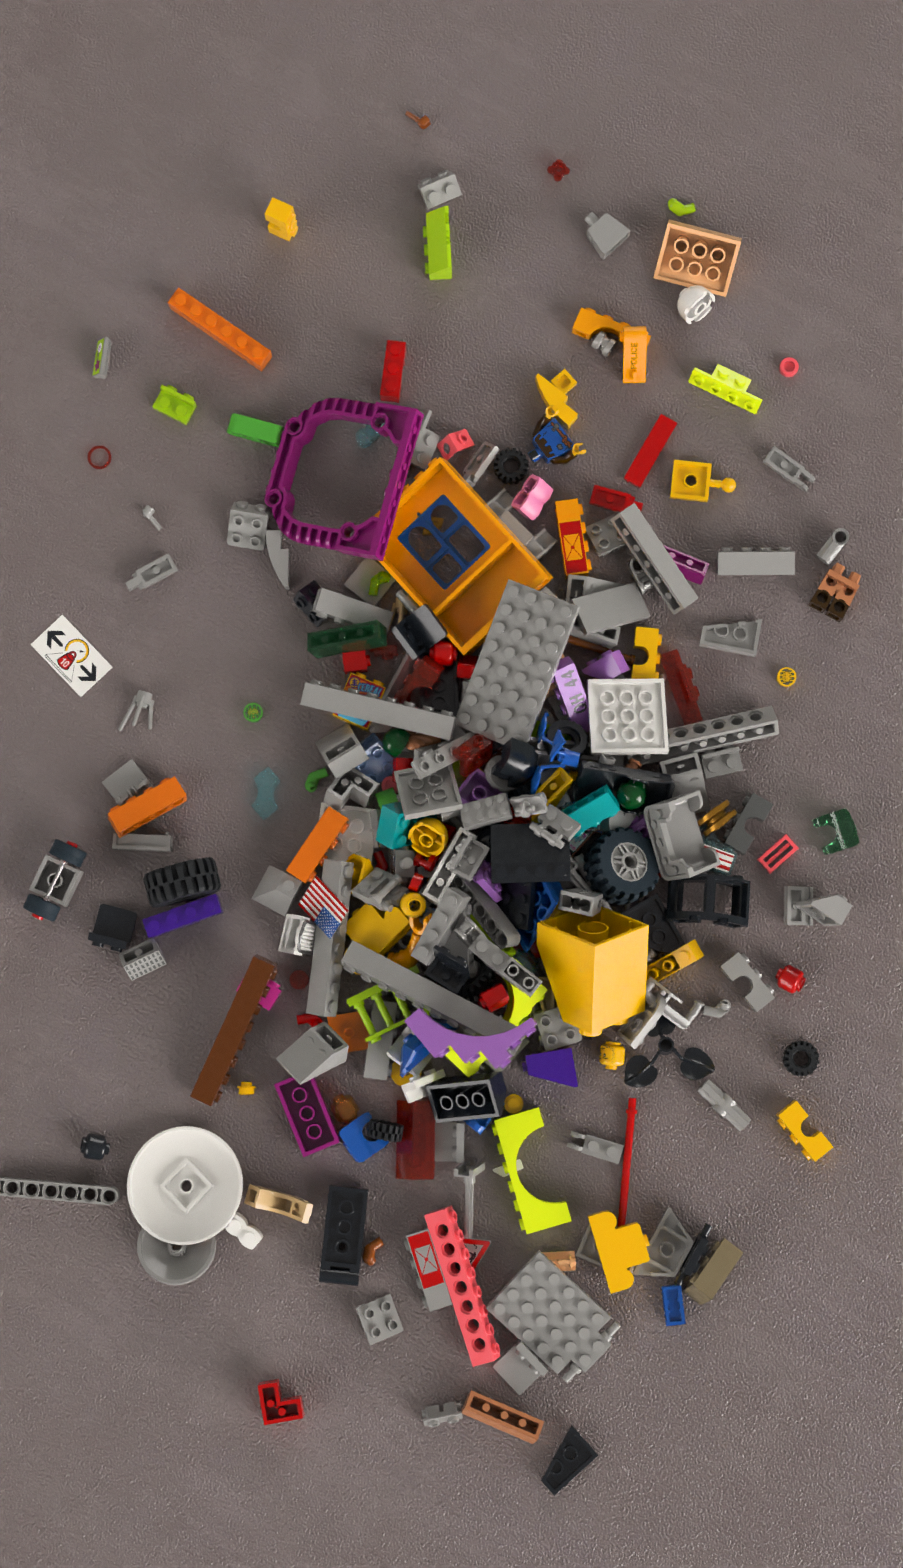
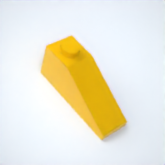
M559 767L536 790L535 794L544 792L547 798L546 806L551 804L556 807L574 779L564 768ZM540 814L530 815L529 818L532 821L540 823L538 821Z

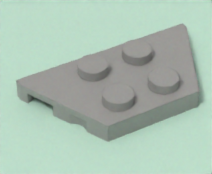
M667 1207L649 1240L650 1246H646L650 1260L636 1265L632 1272L633 1275L676 1277L694 1242L671 1208Z

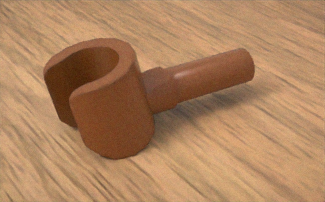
M406 111L405 115L417 122L421 129H426L431 125L430 119L426 115L419 118Z

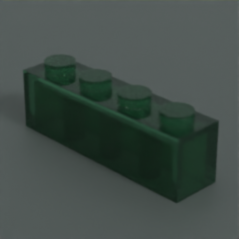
M378 620L307 633V651L317 659L387 646V628Z

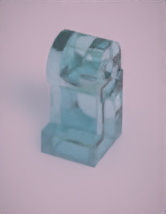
M367 425L365 428L357 431L355 435L356 443L361 448H368L380 434L371 425Z

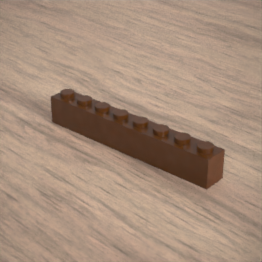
M258 954L253 956L190 1097L209 1106L220 1101L223 1094L220 1090L223 1085H227L231 1075L228 1074L230 1068L235 1067L239 1059L236 1055L239 1050H243L247 1041L244 1039L247 1032H251L254 1026L252 1020L261 1011L262 1005L260 1002L263 997H267L270 991V987H268L270 980L274 981L278 973L276 969L277 963Z

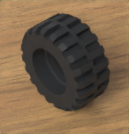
M211 857L198 858L165 866L146 873L143 878L149 904L152 907H164L194 900L218 892L221 888L216 862Z

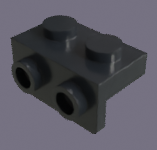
M313 580L298 591L293 601L307 615L308 619L316 627H319L326 619L316 616V612L312 611L318 589L321 588Z

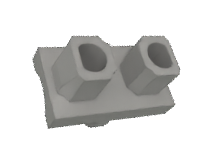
M544 792L520 795L509 799L514 808L515 817L522 816L523 818H528L530 815L543 814L548 811L546 806L547 798Z

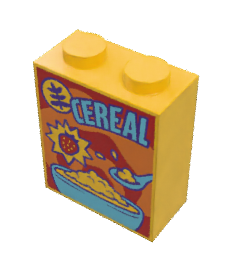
M356 672V674L350 673L343 690L348 691V688L360 690L359 694L375 693L378 694V698L382 699L386 691V687H383L384 683L375 679L373 682L366 679V675ZM337 713L332 714L333 717L367 732L372 724L371 721Z

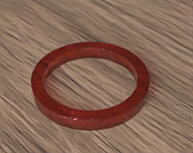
M95 446L88 453V462L95 469H104L111 462V453L104 446ZM96 449H104L108 452V462L103 466H95L91 462L90 456Z

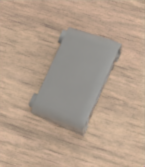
M700 790L649 805L644 809V818L660 874L665 880L691 878L721 865L717 851L712 847L705 848L695 815V811L703 806Z

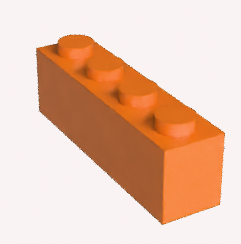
M175 776L172 778L168 777L163 779L160 785L144 790L142 795L129 798L124 805H117L111 808L108 813V820L119 838L186 802L187 795Z
M328 806L286 871L305 884L308 881L312 882L317 875L315 870L319 865L323 866L324 859L328 858L326 854L329 849L333 850L338 844L339 840H337L339 834H344L348 829L349 824L347 822L349 819Z

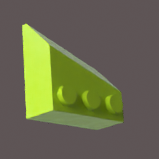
M443 206L426 213V226H423V238L427 237V244H424V256H428V262L425 263V274H429L430 280L452 279L448 206Z

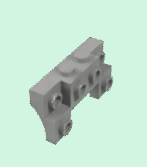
M504 488L486 504L539 560L558 541L545 528L534 537L509 512L513 508L511 504L514 498Z

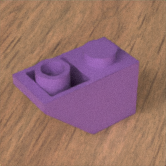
M610 649L601 654V659L597 660L595 658L587 662V667L582 669V672L598 679H614L629 671L630 668L620 650L612 652Z

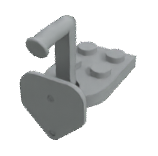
M650 976L646 982L645 1011L630 1017L628 1023L622 1025L616 1033L631 1047L636 1049L643 1043L648 1032L656 1026L661 1015L665 1016L679 1028L685 1029L691 1024L705 1004L694 1000L693 1007L683 1017L666 1004L671 997L681 1004L683 1001ZM655 984L661 988L659 993L650 992Z

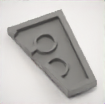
M762 619L751 622L742 621L734 624L725 623L703 626L699 646L755 657Z

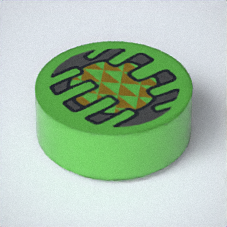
M250 703L244 708V717L249 722L255 723L261 720L263 710L259 704Z

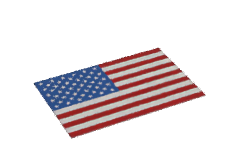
M315 876L298 904L330 939L349 911L317 876Z

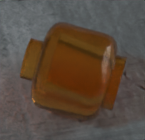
M341 1093L333 1098L334 1102L331 1104L330 1109L337 1121L347 1124L358 1117L359 1107L351 1095H343Z

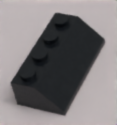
M502 1071L474 1074L470 1077L464 1075L440 1078L426 1086L436 1123L502 1116L507 1091Z

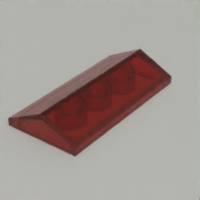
M397 1100V1123L404 1125L401 1142H396V1179L434 1180L435 1118L430 1101L416 1100L412 1103H407V1100Z

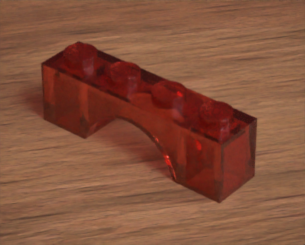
M427 655L422 659L418 658L412 667L415 669L412 675L408 674L403 681L405 686L402 690L399 689L393 698L397 699V703L404 704V701L411 702L412 691L417 687L431 688L445 668Z

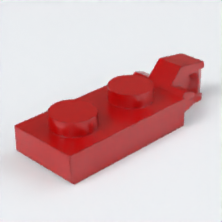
M594 485L589 502L590 505L617 512L623 511L633 503L636 504L640 511L643 508V503L634 501L635 497L631 496V494Z

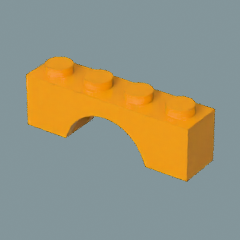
M581 307L573 325L572 333L587 340H590L601 331L612 333L619 338V331L623 330V327L631 325L625 322H616L608 315L601 316L596 314V311L591 308L584 309ZM647 332V346H648V344H649V342H650V338H651V335H648V332Z

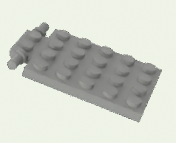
M540 1250L486 1306V1309L557 1374L572 1360L573 1363L570 1365V1369L562 1377L566 1383L582 1370L585 1373L612 1345L613 1335L621 1327L615 1321L607 1330L605 1329L601 1333L599 1330L611 1319V1315Z

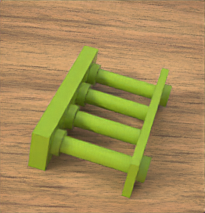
M416 965L409 968L412 972L419 974ZM378 984L346 999L349 1008L353 1006L354 1009H357L370 1035L365 1038L366 1043L370 1041L371 1044L382 1039L381 1035L405 1024L404 1020L411 1015L406 1002L397 998L395 993L392 992L405 1018L394 1024L381 997V992L384 990L380 989ZM370 997L375 1001L387 1025V1028L376 1032L364 1007V1000ZM423 1008V1010L430 1016V1011Z

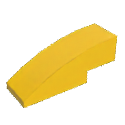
M538 373L535 382L547 407L554 405L551 408V413L553 414L556 410H559V414L554 417L568 430L576 421L578 413L565 404L568 396Z

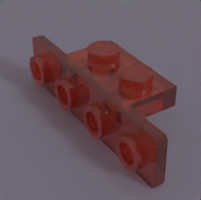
M677 649L661 654L660 660L684 725L702 721L703 718L697 705L700 693L697 686H693L691 680L693 679V674L690 667L687 668L686 664L682 663Z

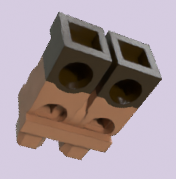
M836 563L826 573L808 606L823 613L834 596L825 615L840 623L860 586L858 583L861 575L852 571L847 579L842 576L845 567Z

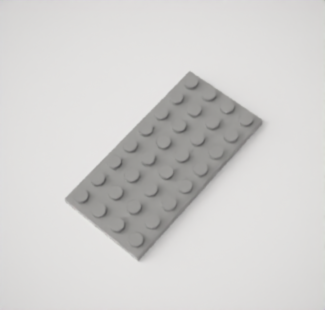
M508 579L456 715L455 725L503 745L511 738L528 743L580 607Z

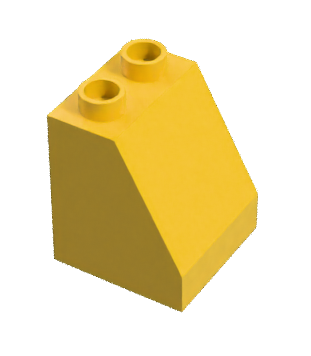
M601 907L600 913L593 917L566 911L537 922V947L562 1020L579 1028L581 1035L588 1037L599 1036L602 1034V1029L611 1025H624L628 1023L630 1017L645 1011L648 924L605 907Z

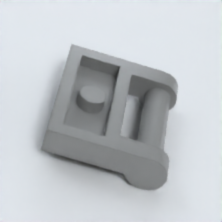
M376 867L351 891L354 897L377 907L391 890L403 883V879L398 874L393 875Z

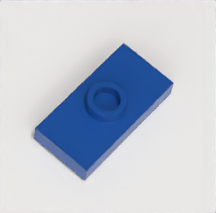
M678 1284L661 1286L666 1326L686 1324L681 1286Z

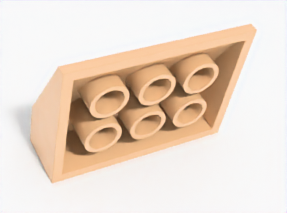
M669 219L653 278L685 287L700 285L712 294L726 297L742 238Z

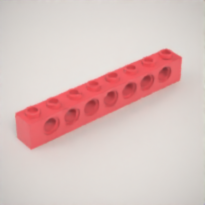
M452 1205L425 1214L424 1217L472 1366L493 1362L500 1357V1347L494 1338V1328L489 1323L488 1310L486 1305L483 1304L481 1298L482 1291L477 1285L476 1273L469 1261L470 1254L463 1242L464 1236L457 1223V1214L453 1210ZM443 1224L448 1227V1233L444 1231ZM449 1243L454 1246V1251L449 1248ZM455 1262L460 1265L461 1270L456 1268ZM461 1281L466 1284L467 1289L462 1287ZM467 1300L472 1302L473 1308L468 1306ZM473 1319L478 1321L479 1327L475 1326ZM479 1338L484 1340L485 1346L480 1343Z

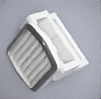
M286 914L278 951L302 956V954L313 956L316 923L310 921L308 917Z

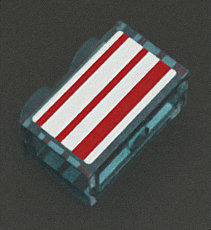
M705 839L703 842L704 847L714 848L718 853L721 865L709 870L724 876H730L737 853H734L733 848L727 846L720 848L715 846V842Z

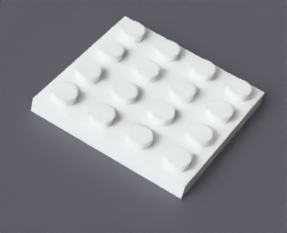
M664 678L587 679L591 755H601V753L609 755L668 754Z

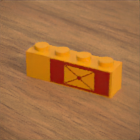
M578 498L555 501L554 506L565 579H568L569 574L588 576L592 568L590 559L586 557L589 547L588 541H584L583 534L586 533L585 522H581L580 515H583L582 503L578 504Z

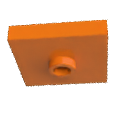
M358 1011L339 1014L336 1017H327L328 1025L349 1045L348 1052L367 1049L368 1042L366 1043L365 1038L369 1036V1033Z

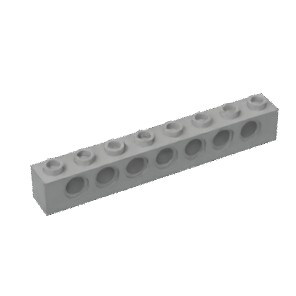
M768 706L667 729L668 754L625 755L628 764L629 759L632 758L645 765L695 752L699 753L779 734L778 719L773 707Z

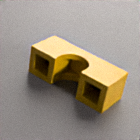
M272 197L265 212V218L269 221V233L290 241L291 237H295L298 231L294 208Z
M635 628L633 648L645 651L648 660L643 665H632L631 679H659V672H656V664H660V653H657L658 645L661 646L662 634H659V629Z
M793 1100L776 1114L779 1118L776 1120L783 1129L787 1128L791 1133L789 1135L790 1139L795 1145L798 1143L803 1148L801 1152L808 1161L812 1159V1161L816 1162L833 1148L821 1131H817L812 1136H805L802 1133L801 1124L808 1117V1114L796 1100Z

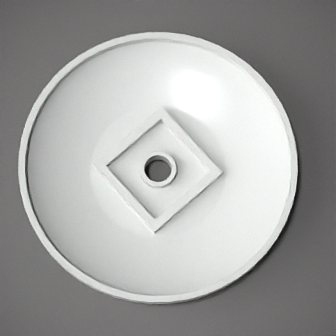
M193 1126L170 1128L148 1140L136 1154L127 1178L128 1202L137 1222L153 1237L176 1245L200 1243L221 1232L234 1217L243 1192L242 1170L231 1147L216 1134ZM189 1180L192 1187L189 1191L185 1192L182 1189V1184L184 1181Z

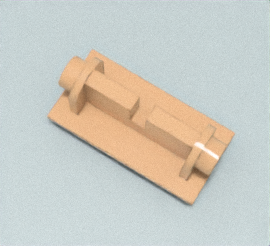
M575 1250L542 1252L562 1271L576 1270Z

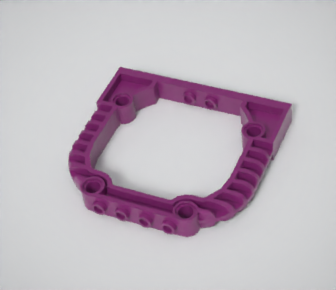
M326 398L314 403L308 410L305 409L298 417L290 418L281 434L280 446L276 451V460L271 469L269 484L265 490V503L272 508L274 519L283 534L300 544L383 561L424 414L416 408L380 402L374 404L351 399ZM330 420H345L368 424L381 436H390L393 444L398 447L393 468L389 473V483L384 491V501L379 518L372 516L359 525L346 522L340 529L302 523L294 517L295 499L290 489L302 448L313 439L319 425Z

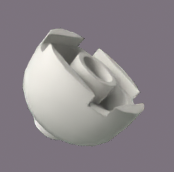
M700 285L684 288L679 294L677 302L678 312L687 323L692 324L691 321L693 320L698 322L711 310L710 303L711 301L715 302V296Z

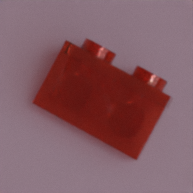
M477 733L452 751V755L460 760V775L466 778L492 758L493 742Z

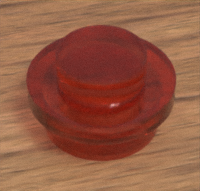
M297 970L290 975L289 982L293 988L300 990L308 985L309 978L304 971Z

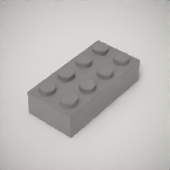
M506 792L462 804L463 809H460L463 828L466 831L513 819Z

